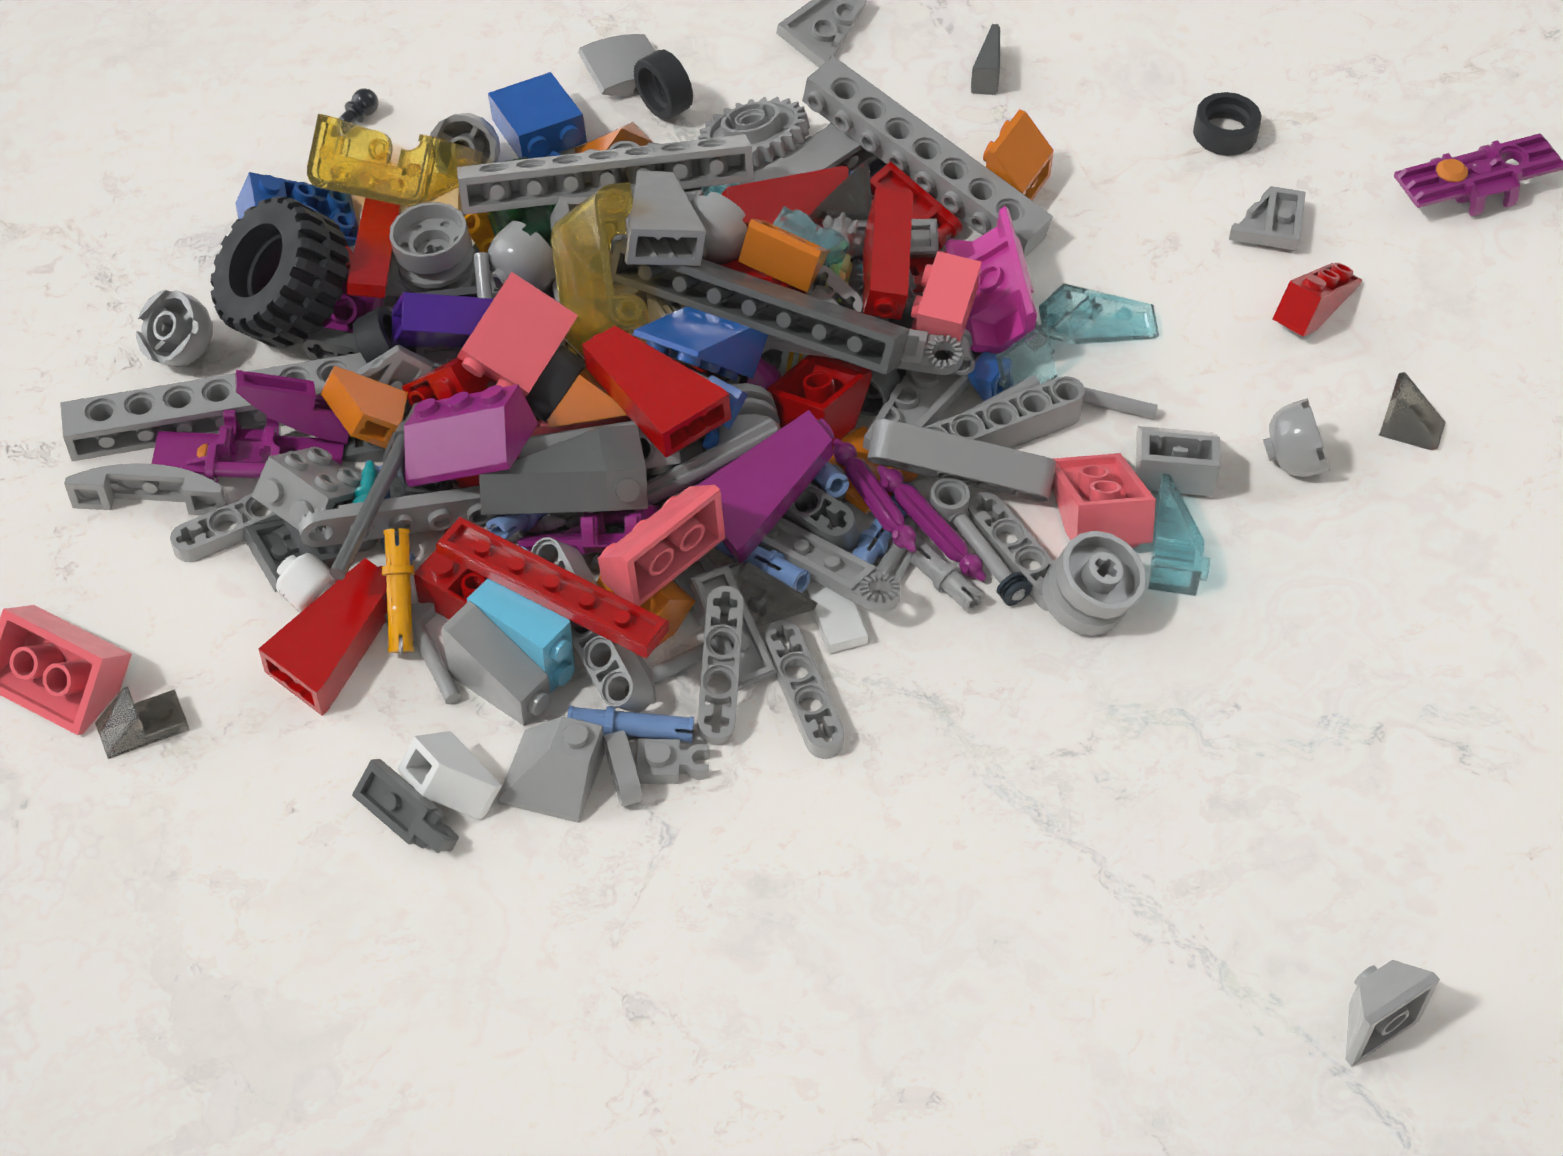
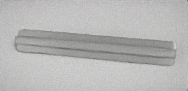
M767 419L648 480V505H653L719 471L777 432L779 427L773 419Z

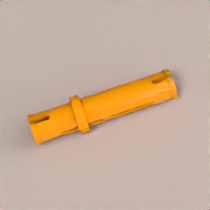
M399 528L398 546L395 545V529L383 530L386 566H382V576H386L388 653H399V636L403 637V653L415 652L413 647L410 575H414V565H410V529Z

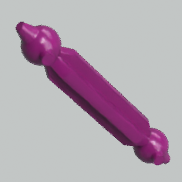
M835 439L833 441L835 447L833 454L836 462L845 466L846 476L884 530L892 533L894 544L899 548L907 549L911 553L916 552L915 531L912 527L904 524L903 514L864 460L858 458L857 450L852 444Z
M879 465L877 470L881 476L880 482L883 488L888 492H894L896 501L950 560L959 563V568L964 576L974 577L984 582L987 578L983 571L981 558L975 554H969L966 542L915 487L904 483V477L900 471Z

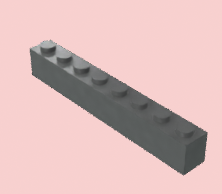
M628 238L615 243L608 274L609 280L736 322L768 335L885 375L901 365L910 331L908 328L704 259L701 261V266L626 264L625 255Z

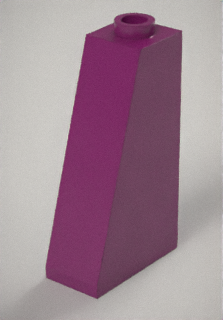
M809 410L697 485H716L720 489L725 539L722 542L739 564L751 555L833 456L832 439L835 436L832 429L824 419L821 418L817 421Z

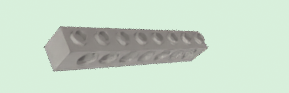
M835 56L831 57L807 78L802 102L807 104L812 111L819 113L834 124L839 131L846 133L861 144L866 151L873 153L886 164L891 161L946 209L969 224L976 232L984 235L997 227L999 210L1006 206L1011 215L1015 234L1020 239L1024 257L1045 239L1053 219L1051 214Z
M745 134L457 167L463 215L557 204L560 197L612 198L634 195L637 171L673 172L682 189L754 181L752 146Z
M361 353L249 372L311 380L315 384L316 396H322V388L334 365L355 372L367 363ZM235 373L60 402L63 438L71 461L155 448L158 431L219 434V428L221 425H224V410H236L241 429L261 430L266 427L267 422L266 414L253 407L236 393Z

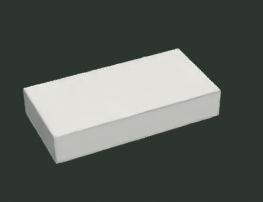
M814 580L810 581L804 592L828 653L867 644L868 635L855 603Z

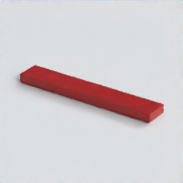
M368 182L347 281V294L385 298L393 257V249L389 238L390 226L396 217L401 214L404 185Z
M459 517L436 543L437 553L646 659L669 631L668 620L462 517Z

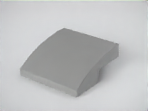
M627 34L612 36L586 44L579 48L578 54L602 95L632 96L636 87L634 65L639 59L655 52L645 34Z

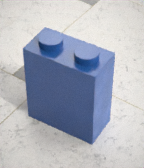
M551 72L488 93L492 120L520 160L547 157L552 151L559 153L587 143L582 112Z

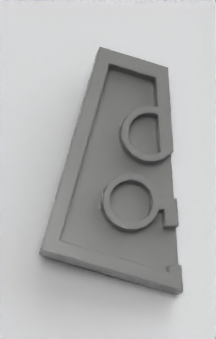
M811 0L781 21L777 26L776 34L820 68L831 57L835 56L866 6L867 0Z

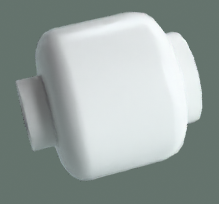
M305 553L298 557L290 555L277 569V573L280 576L276 583V589L279 595L298 612H302L335 584L337 580L330 575V568L314 554Z

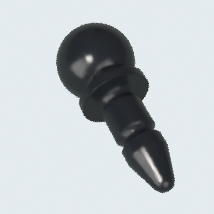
M367 88L357 90L352 95L351 101L344 105L346 111L333 123L329 135L331 137L340 135L355 121L363 122L365 116L372 115L379 105L375 92Z

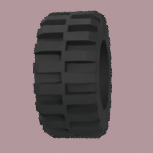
M273 197L258 202V206L249 207L244 212V217L237 219L233 223L230 234L228 236L225 235L221 242L222 249L219 254H216L213 263L216 267L215 272L211 273L210 283L214 289L210 292L215 305L214 308L225 325L266 345L283 348L309 339V334L318 332L323 327L322 322L325 318L331 317L335 311L333 307L336 301L341 299L344 292L342 290L343 282L347 281L349 273L346 263L350 262L349 251L346 248L348 244L345 236L335 221L292 198Z

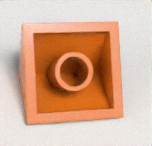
M751 219L738 262L804 292H808L827 259L830 250L764 220Z
M584 368L547 421L549 428L627 414L589 371Z

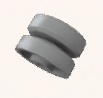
M1100 531L1080 533L1066 545L1060 556L1047 570L1042 581V597L1050 614L1062 626L1078 634L1089 636L1104 634L1114 628L1123 619L1127 611L1140 599L1146 586L1145 568L1139 555L1131 546L1115 535Z

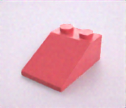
M1121 453L1052 458L1056 461L1052 488L1065 533L1070 540L1080 533L1100 531L1115 535L1127 542L1131 548L1137 547L1142 543H1153L1156 499Z

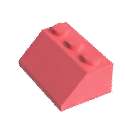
M716 485L689 486L678 496L669 498L663 507L651 517L638 522L633 530L620 541L607 546L598 557L602 582L618 596L638 606L656 594L725 539L720 489Z
M36 605L4 608L0 617V695L76 735L83 734L120 692L132 654Z

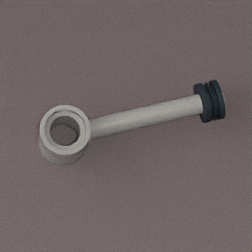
M950 477L936 481L931 488L929 504L954 531L959 530L1000 583L996 592L1007 606H1012L1021 602L1031 592L1032 585L1021 572L1012 574L969 519L970 491L968 486L963 481Z

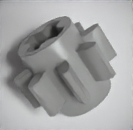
M842 212L840 217L834 220L827 215L822 223L824 228H819L816 238L823 240V247L830 250L829 255L839 257L848 253L852 258L857 250L855 245L861 244L864 235L857 233L859 221H852L846 217L845 212Z

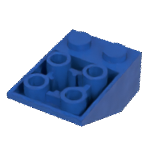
M248 173L235 202L238 219L244 217V212L249 207L258 206V202L273 197L292 198L335 221L345 236L347 246H355L358 224L351 192L277 178L272 175Z
M688 306L635 329L633 333L634 336L647 340L646 344L668 357L737 381L739 374L753 379L768 338L767 334Z

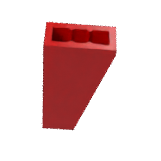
M846 166L729 186L721 194L743 210L746 215L742 221L746 224L747 228L751 219H761L777 227L801 228L811 233L819 245H823V240L817 239L816 234L819 228H824L822 223L827 215L834 220L840 217L842 212H845L846 217L851 219L848 167Z
M876 187L863 238V313L866 315L901 320L908 298L913 192Z
M614 325L606 331L594 335L590 340L582 344L586 369L665 458L732 419L729 394L725 389Z
M364 558L347 572L343 580H338L258 648L264 672L321 716L330 709L386 622L384 614L388 613L386 576H382V566L378 567L367 558Z

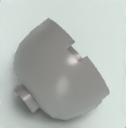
M472 113L453 114L438 122L431 131L427 144L428 153L430 152L432 166L435 171L446 181L459 185L457 167L496 163L500 155L499 137L494 127L483 117Z
M699 191L690 203L706 230L702 259L716 264H724L737 259L741 254L747 232V226L742 221L746 214L730 199L719 193L711 191L708 196H703V191Z
M510 222L491 241L488 249L490 271L492 272L491 280L497 288L501 289L510 273L513 272L540 291H544L553 284L555 278L559 279L561 277V273L556 274L555 271L560 266V263L552 248L541 235L534 232L530 236L522 230L526 226L522 222Z
M162 290L149 298L141 309L138 319L143 320L141 332L136 331V340L140 351L149 360L168 366H183L195 362L208 349L213 335V323L208 310L198 299L177 290L171 292Z
M1308 398L1282 407L1273 415L1269 423L1270 437L1263 439L1269 462L1277 459L1283 471L1298 477L1314 476L1330 471Z

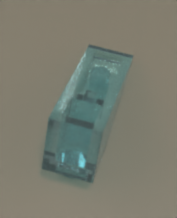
M1063 283L1039 305L1042 330L1046 338L1071 344L1149 340L1156 339L1159 336L1153 304Z
M1162 473L1156 502L1148 589L1196 596L1200 580L1207 581L1210 558L1203 557L1204 539L1171 475Z

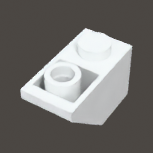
M451 731L414 736L397 768L422 796L476 819L485 817L502 787Z

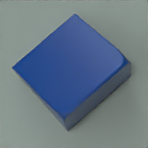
M983 352L975 362L974 370L968 374L970 382L983 401L1010 388L1011 378L1008 358Z

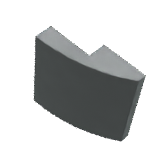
M284 519L245 526L243 536L275 592H277L276 583L280 576L277 573V569L290 555L298 557L305 553L314 554L331 569L343 545L308 546L303 543L299 530Z

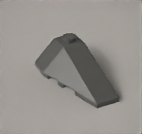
M637 425L596 427L566 441L558 442L528 456L520 457L515 460L510 469L479 474L482 515L648 509L646 466Z

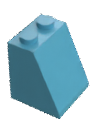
M487 579L467 598V602L470 601L475 604L548 675L550 694L558 686H564L571 679L575 667L569 619L490 579Z

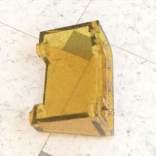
M318 114L307 163V177L312 185L322 189L405 207H413L421 203H429L459 188L457 167L479 165L482 152L437 137L419 134L418 141L420 144L412 150L401 149L398 164L391 163L393 144L387 134L345 122L336 117Z
M630 182L603 186L556 221L552 228L551 243L559 303L578 315L564 338L583 357L582 344L590 340L594 335L602 333L615 325L634 336L635 329L650 323L646 303L640 297L634 294L614 295L609 253L613 238L617 235L626 234V218L631 213L633 205ZM636 337L637 339L643 341L644 343H647V340H644V339H642V338ZM564 340L565 347H566L568 350H570L571 352H573L574 354H576L577 356H579L580 358H582V357Z

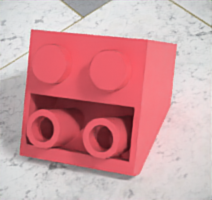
M937 251L933 265L927 264L921 283L924 290L922 296L916 295L911 312V317L914 318L911 329L927 331L929 334L939 336L944 335L947 337V335H950L951 338L955 337L961 343L979 287L982 262Z

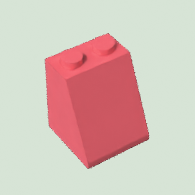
M511 272L457 357L463 361L461 365L477 377H482L484 374L495 381L496 385H501L502 387L519 384L526 397L578 315Z

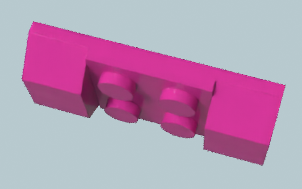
M1004 206L999 210L997 227L974 241L950 239L945 242L948 254L982 262L979 287L965 328L971 334L972 346L970 348L974 352L1003 354L1034 334L1037 312L1032 297L1034 290L1020 239L1015 234L1009 209Z

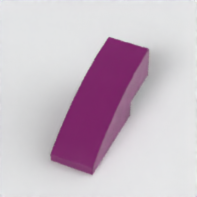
M236 370V393L253 407L275 421L299 432L347 444L348 431L322 396H316L314 381Z

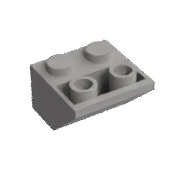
M1137 426L1136 474L1149 491L1213 496L1220 470V436L1213 432Z

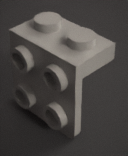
M311 447L269 456L251 497L298 529L299 519H302L303 514L307 516L308 511L311 510L314 513V509L317 508L319 511L322 508L331 510L335 503L354 499V491L361 486L362 477L358 472L342 467L332 460V455L328 451L319 447ZM325 525L315 527L312 530H315L317 533V530L320 529V532H322V528Z

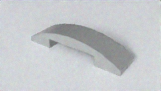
M142 463L109 465L66 477L64 481L72 508L112 510L115 498L185 502L189 515H204L227 505L223 487L215 481L189 470L166 465Z

